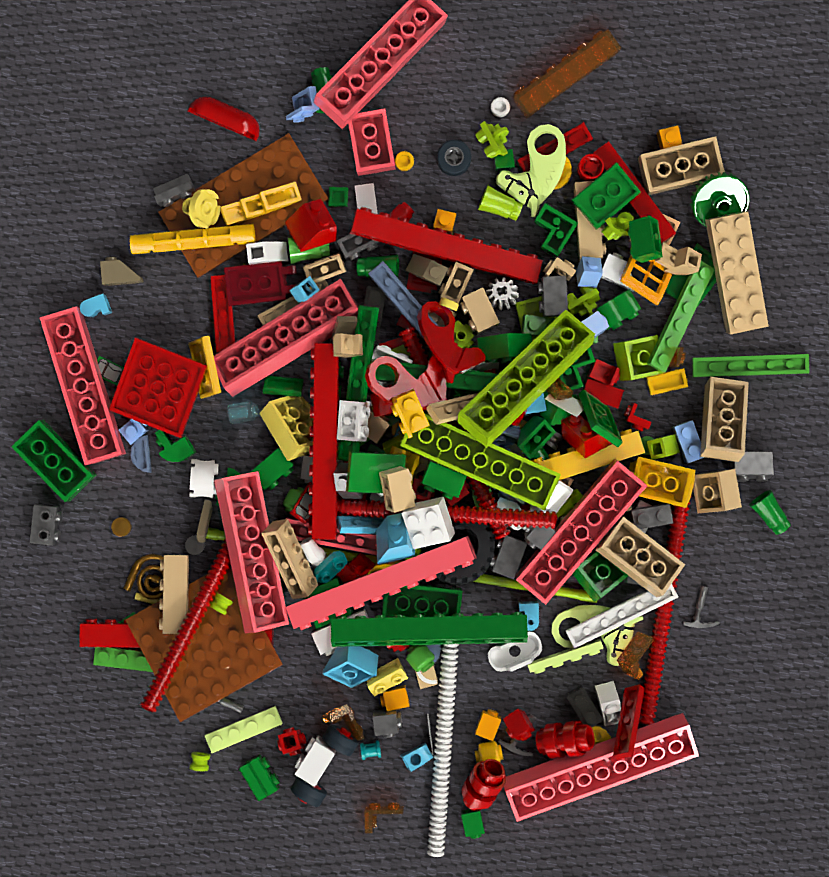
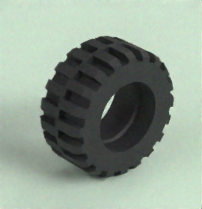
M452 521L454 530H464L473 537L476 544L475 554L477 558L472 560L474 564L462 568V565L454 567L455 571L444 575L443 572L436 574L440 581L448 582L451 585H463L477 580L478 577L486 572L493 559L495 549L494 535L488 528V524H478L477 522L475 524H472V522L467 524L465 521L463 523L459 521L454 523ZM439 544L421 547V554L438 548Z

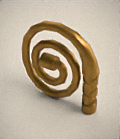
M149 554L138 559L133 564L123 589L131 591L138 570L146 561L151 559L161 560L164 557ZM157 565L147 566L138 575V590L147 599H158L163 596V591L157 595H149L143 590L141 581L143 575L152 569L161 572L164 579V571H160V566ZM155 574L148 575L144 582L146 589L150 592H159L160 585L157 588H152L148 583L151 579L152 582L159 584L161 577Z

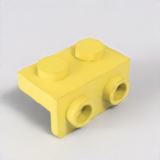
M399 658L378 668L377 676L367 680V686L374 697L408 679Z

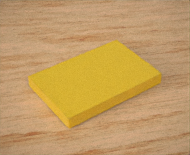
M204 336L190 342L191 358L207 365V370L199 389L200 398H207L221 393L210 337Z

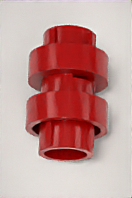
M568 721L564 726L561 723H549L536 734L538 751L551 759L563 758L566 754L570 757L583 756L586 751H591L595 744L592 727L588 724H583L581 721Z
M487 759L475 764L461 789L464 804L469 809L478 811L489 808L506 783L504 767L499 761Z

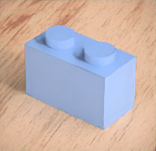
M693 420L673 426L672 430L676 434L684 463L704 458L700 457L701 441Z

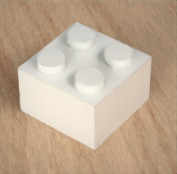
M444 497L415 503L416 507L402 511L413 549L451 541L455 534Z

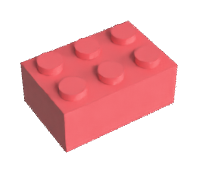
M379 109L358 113L348 123L358 176L396 170L386 110Z

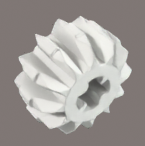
M505 277L502 278V282H499L496 278L495 284H489L490 289L486 290L489 301L492 302L493 308L499 306V310H502L503 306H506L509 310V303L512 305L516 304L515 299L519 297V293L516 292L518 287L513 285L512 280L506 283Z

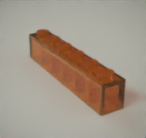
M608 29L605 32L601 30L592 37L593 40L588 44L587 42L582 43L577 47L578 51L573 55L571 53L567 54L561 59L562 63L557 66L553 64L546 70L545 75L542 77L538 75L530 81V86L527 88L521 87L514 93L516 96H514L513 101L526 119L620 52L621 46Z

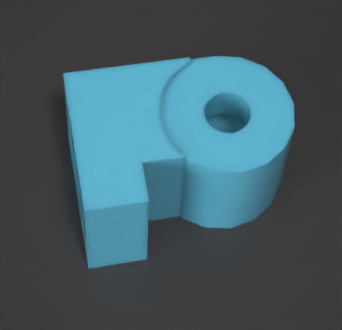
M309 276L289 291L296 301L300 303L307 301L320 289L311 276Z
M105 294L92 297L80 304V312L87 317H95L99 312H102L103 315L112 313Z
M538 601L519 602V611H524V615H527L528 631L537 629L539 626Z
M426 743L400 755L407 769L411 772L433 758Z

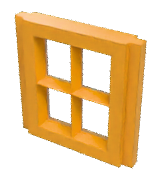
M630 255L620 282L653 304L658 305L672 274L665 272L662 280H659L650 273L654 265L663 271L664 266L655 262V259L648 261L650 265L646 271L637 265V260L633 259ZM634 267L645 274L642 283L630 275ZM648 277L659 284L656 292L645 286Z

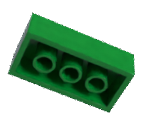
M38 420L11 446L64 502L71 501L97 476L45 420Z
M419 584L409 589L407 586L401 587V592L391 596L389 593L384 594L382 615L386 616V618H394L395 615L413 617L417 614L425 615V617L443 614L445 617L460 613L463 590L461 588Z

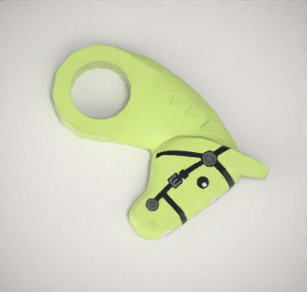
M549 124L538 126L529 135L527 145L530 157V171L517 174L502 170L496 176V184L517 201L531 209V217H536L540 204L553 192L561 178L566 162L564 135L559 128ZM545 133L554 135L558 140L556 151L550 155H541L535 149L536 139Z
M579 605L557 614L552 622L551 629L555 641L564 648H574L571 641L565 640L560 636V623L570 617L576 618L582 623L610 609V607ZM639 616L601 635L607 648L606 656L609 664L613 666L623 664L633 637L635 623L642 621L643 616Z

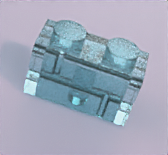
M247 401L239 404H230L227 407L231 424L256 421V417L259 416L258 405L253 404V402Z

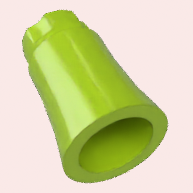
M487 185L478 210L516 221L523 204Z

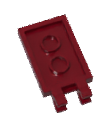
M282 261L224 268L229 306L286 300V294H291L289 290L295 286H287L286 275L296 274V265L282 267Z

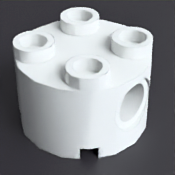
M191 459V464H195V467L191 466L190 490H194V492H190L189 497L204 496L213 498V495H217L214 475H218V464H215V460L201 461Z

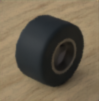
M460 140L446 141L438 150V167L448 176L462 175L468 170L471 163L469 147Z

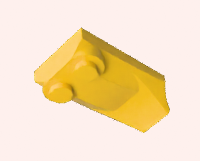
M638 457L636 461L630 463L629 470L647 485L639 497L684 508L687 507L695 481V470L643 457Z

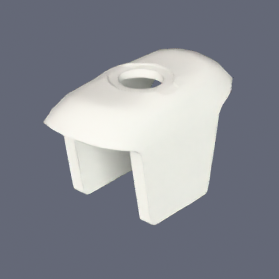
M528 632L527 643L498 644L488 652L489 663L496 671L500 672L519 669L532 663L542 651L541 640L534 632ZM514 645L518 646L521 650L520 654L516 657L511 656L509 653L510 647Z

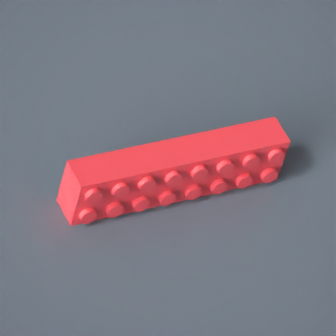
M408 0L315 95L314 104L343 129L445 24L448 15L432 0Z
M341 279L337 280L314 294L307 301L301 302L214 355L217 375L224 389L234 397L305 354L311 348H314L315 343H323L331 338L337 316L357 317L359 307Z
M76 306L40 317L84 464L92 465L126 454L114 413L109 410L111 403L84 315L80 312V308Z
M614 459L554 529L556 533L543 549L540 550L538 548L515 575L516 581L546 605L644 491L647 485L617 459Z
M256 471L214 480L244 632L256 633L288 625L289 621L279 571L261 534L269 526L259 472Z

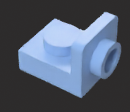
M131 419L119 429V432L132 445L149 430L146 424Z

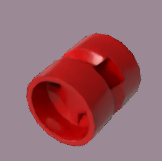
M596 154L585 155L577 167L579 178L584 182L595 181L604 170V162Z

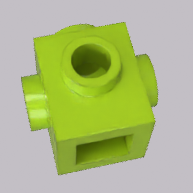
M457 320L454 328V342L463 349L469 348L474 343L472 341L474 338L472 333L474 331L467 324L463 325Z

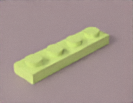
M597 639L576 648H570L534 660L528 664L530 673L538 674L544 672L546 667L552 666L556 668L562 666L564 661L571 660V662L582 659V655L588 653L589 656L598 654L600 649H603L601 640Z
M276 706L208 733L205 735L211 753H214L282 725L283 722Z

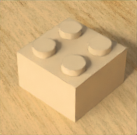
M480 288L462 297V302L460 303L461 310L464 315L468 314L470 318L468 324L472 331H476L477 335L499 325L500 322L484 288Z
M735 469L695 475L693 490L697 513L727 511L742 507Z

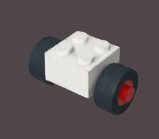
M333 724L328 726L322 737L319 735L316 739L312 737L306 746V755L301 754L296 762L295 768L297 770L295 775L297 778L290 788L293 794L303 803L319 807L326 797L327 791L317 782L336 751L343 755L351 756L359 743L358 740L351 735L349 730Z

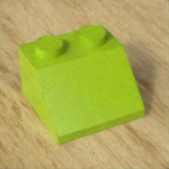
M658 335L613 343L617 367L620 368V381L635 380L664 373L647 364L658 341Z

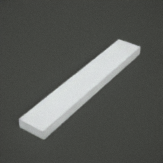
M672 584L665 594L660 597H655L647 590L565 631L573 647L576 648L678 598V595Z

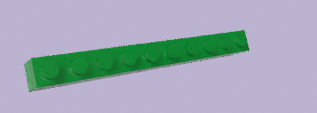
M514 612L511 615L492 613L490 616H483L482 613L464 616V614L457 613L445 617L443 614H434L433 617L417 614L413 617L395 615L394 618H386L384 615H377L374 618L356 616L355 619H347L345 616H337L335 619H331L332 647L527 643L528 640L527 615H522L521 612Z

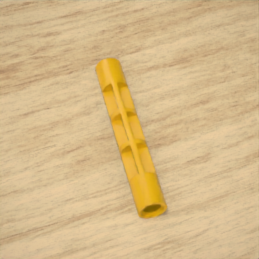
M254 224L130 235L132 254L150 253L151 250L153 252L230 246L234 245L235 242L238 245L256 242Z

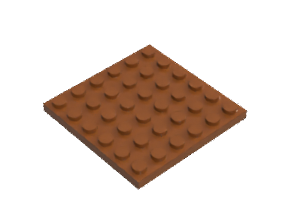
M230 566L229 570H226L227 574L223 575L224 579L220 581L221 585L218 586L219 589L215 593L217 592L233 601L232 605L228 606L226 615L211 607H207L208 611L207 613L204 612L205 617L201 618L202 623L198 624L199 628L196 629V634H193L194 638L190 640L191 644L187 646L188 650L184 652L185 656H182L183 660L179 662L180 666L176 667L177 672L173 673L174 678L170 679L171 683L167 685L168 689L164 691L179 722L188 719L283 665L265 630L256 633L244 632L233 572ZM205 576L189 584L188 609L192 608L191 604L195 602L194 598L198 596L197 592L200 591V586H203L202 582L206 581ZM160 601L126 619L154 675L158 674L157 670L161 668L160 664L164 662L163 658L167 657L166 652L170 651L169 646L173 645L172 641H175L174 637L178 635L163 634V630H159V619L163 618V610H160L159 606Z

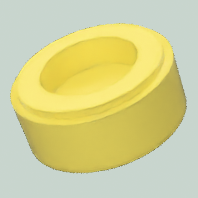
M443 297L440 299L439 305L457 311L458 303Z

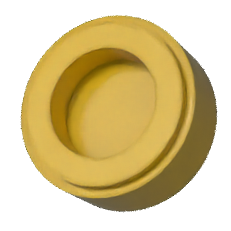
M402 151L396 155L395 165L401 171H408L414 165V158L411 153Z

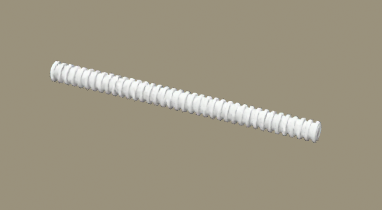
M442 644L444 647L441 649L443 651L441 653L443 659H441L442 665L440 668L442 671H440V675L442 676L439 678L441 681L439 683L441 689L438 691L440 693L438 695L440 701H438L439 707L437 708L439 719L436 720L438 731H436L437 737H435L437 743H435L436 749H434L436 753L434 758L436 760L433 763L435 765L433 767L435 771L433 773L434 778L432 779L434 783L432 788L434 790L431 791L433 795L431 800L433 802H431L432 808L430 809L432 814H430L431 820L429 824L431 826H429V830L431 832L428 834L430 836L428 839L430 844H428L429 850L427 851V854L433 857L443 856V849H445L443 845L445 839L443 838L446 836L444 833L446 831L444 826L447 823L445 821L447 819L445 814L448 807L446 803L448 798L446 796L449 794L447 791L449 786L447 784L450 777L448 772L450 771L449 766L451 762L449 760L451 756L449 754L452 751L450 750L452 747L450 742H452L451 736L453 735V732H451L453 726L451 724L454 723L452 720L454 714L452 712H454L453 706L455 705L453 700H455L454 694L456 691L454 688H456V684L454 682L457 680L455 678L457 675L455 670H457L456 664L458 661L456 658H458V654L456 653L459 651L457 648L459 644Z

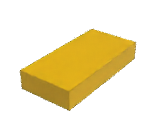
M684 368L646 377L650 395L688 387Z

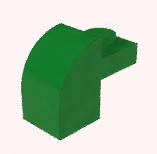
M161 430L155 432L157 444L161 448L164 447V450L159 452L163 459L170 462H181L197 453L187 437H183L173 444L166 432Z

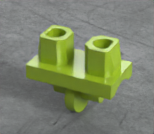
M485 121L480 124L482 129L475 135L480 143L484 144L486 141H489L490 145L484 148L486 156L494 158L497 155H506L508 152L503 143L507 142L508 128H501L499 124L493 126V124H487Z
M628 212L619 214L617 218L609 217L605 221L608 226L601 232L608 240H618L621 236H629V221L634 220V218Z
M581 287L580 292L583 296L578 299L574 293L567 295L568 312L572 315L579 313L580 316H583L587 313L588 316H591L593 314L592 310L597 307L595 302L600 300L599 291L597 288L593 289L592 287Z

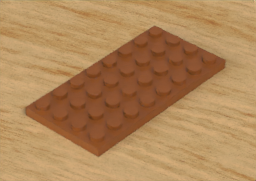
M289 133L197 188L190 196L192 197L200 189L212 190L218 195L219 199H216L217 205L221 208L222 206L239 202L241 199L257 195L260 192L296 182L302 198L301 201L230 225L254 224L255 243L284 227L285 222L303 204L322 199L323 203L329 200ZM187 198L179 199L158 212L169 231L203 229L195 226L190 216L183 212L182 204ZM221 210L217 222L214 225H210L209 228L226 226ZM235 242L234 245L181 251L197 278L246 250L247 247L246 244L238 245Z

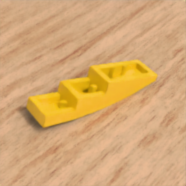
M296 182L241 199L239 202L222 206L220 210L225 225L230 226L301 201L302 198Z

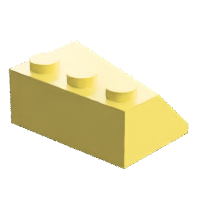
M286 396L269 401L259 413L287 461L308 455L310 445H313V437H310V426H313V418H310L311 405L302 396Z

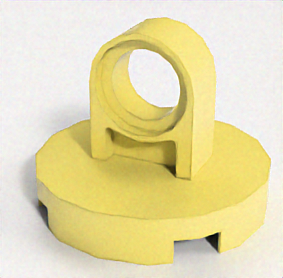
M200 189L183 202L182 210L190 216L195 226L209 228L210 225H214L220 215V206L217 205L216 200L219 199L218 195L212 190Z

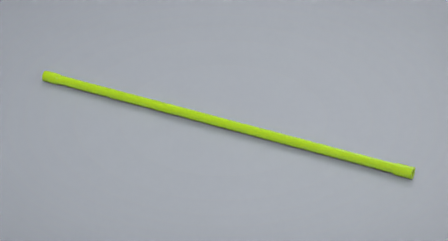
M208 528L206 539L224 541L226 538L224 531ZM321 547L327 557L335 551H342ZM342 551L345 554L347 561H351L355 556L359 554L355 552ZM364 554L374 564L377 563V556ZM403 560L394 561L393 563L397 564ZM483 574L473 581L529 591L516 579ZM561 587L555 593L556 596L597 603V601L594 602L584 589L578 590Z

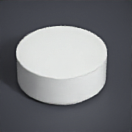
M498 97L492 101L491 112L493 115L504 117L509 113L510 104L507 99Z

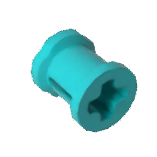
M379 740L376 743L370 744L360 743L362 760H365L367 757H381Z

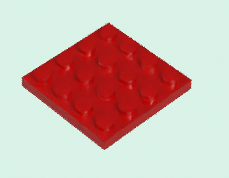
M135 338L109 410L182 438L205 376L207 365L142 339Z

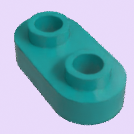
M335 551L320 563L313 572L317 582L327 583L347 564L345 554L342 551Z

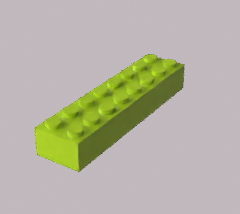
M567 310L563 311L458 413V423L487 448L593 344L595 333Z
M427 414L425 416L430 426L412 433L413 437L411 438L405 433L400 446L542 510L546 509L561 474L492 443L486 448L473 435L450 424L441 423L436 425L431 416Z

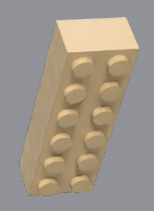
M742 211L705 219L726 333L736 334L768 327L749 213Z

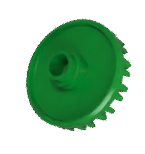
M717 172L718 175L710 174V178L705 176L706 180L704 182L700 181V185H696L697 190L692 192V203L690 205L695 218L704 227L707 228L705 219L747 211L750 202L749 192L742 180L736 175Z

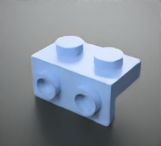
M316 86L307 87L292 97L294 111L286 116V120H293L295 123L305 120L304 118L313 116V113L320 109L314 104L315 95L317 94Z

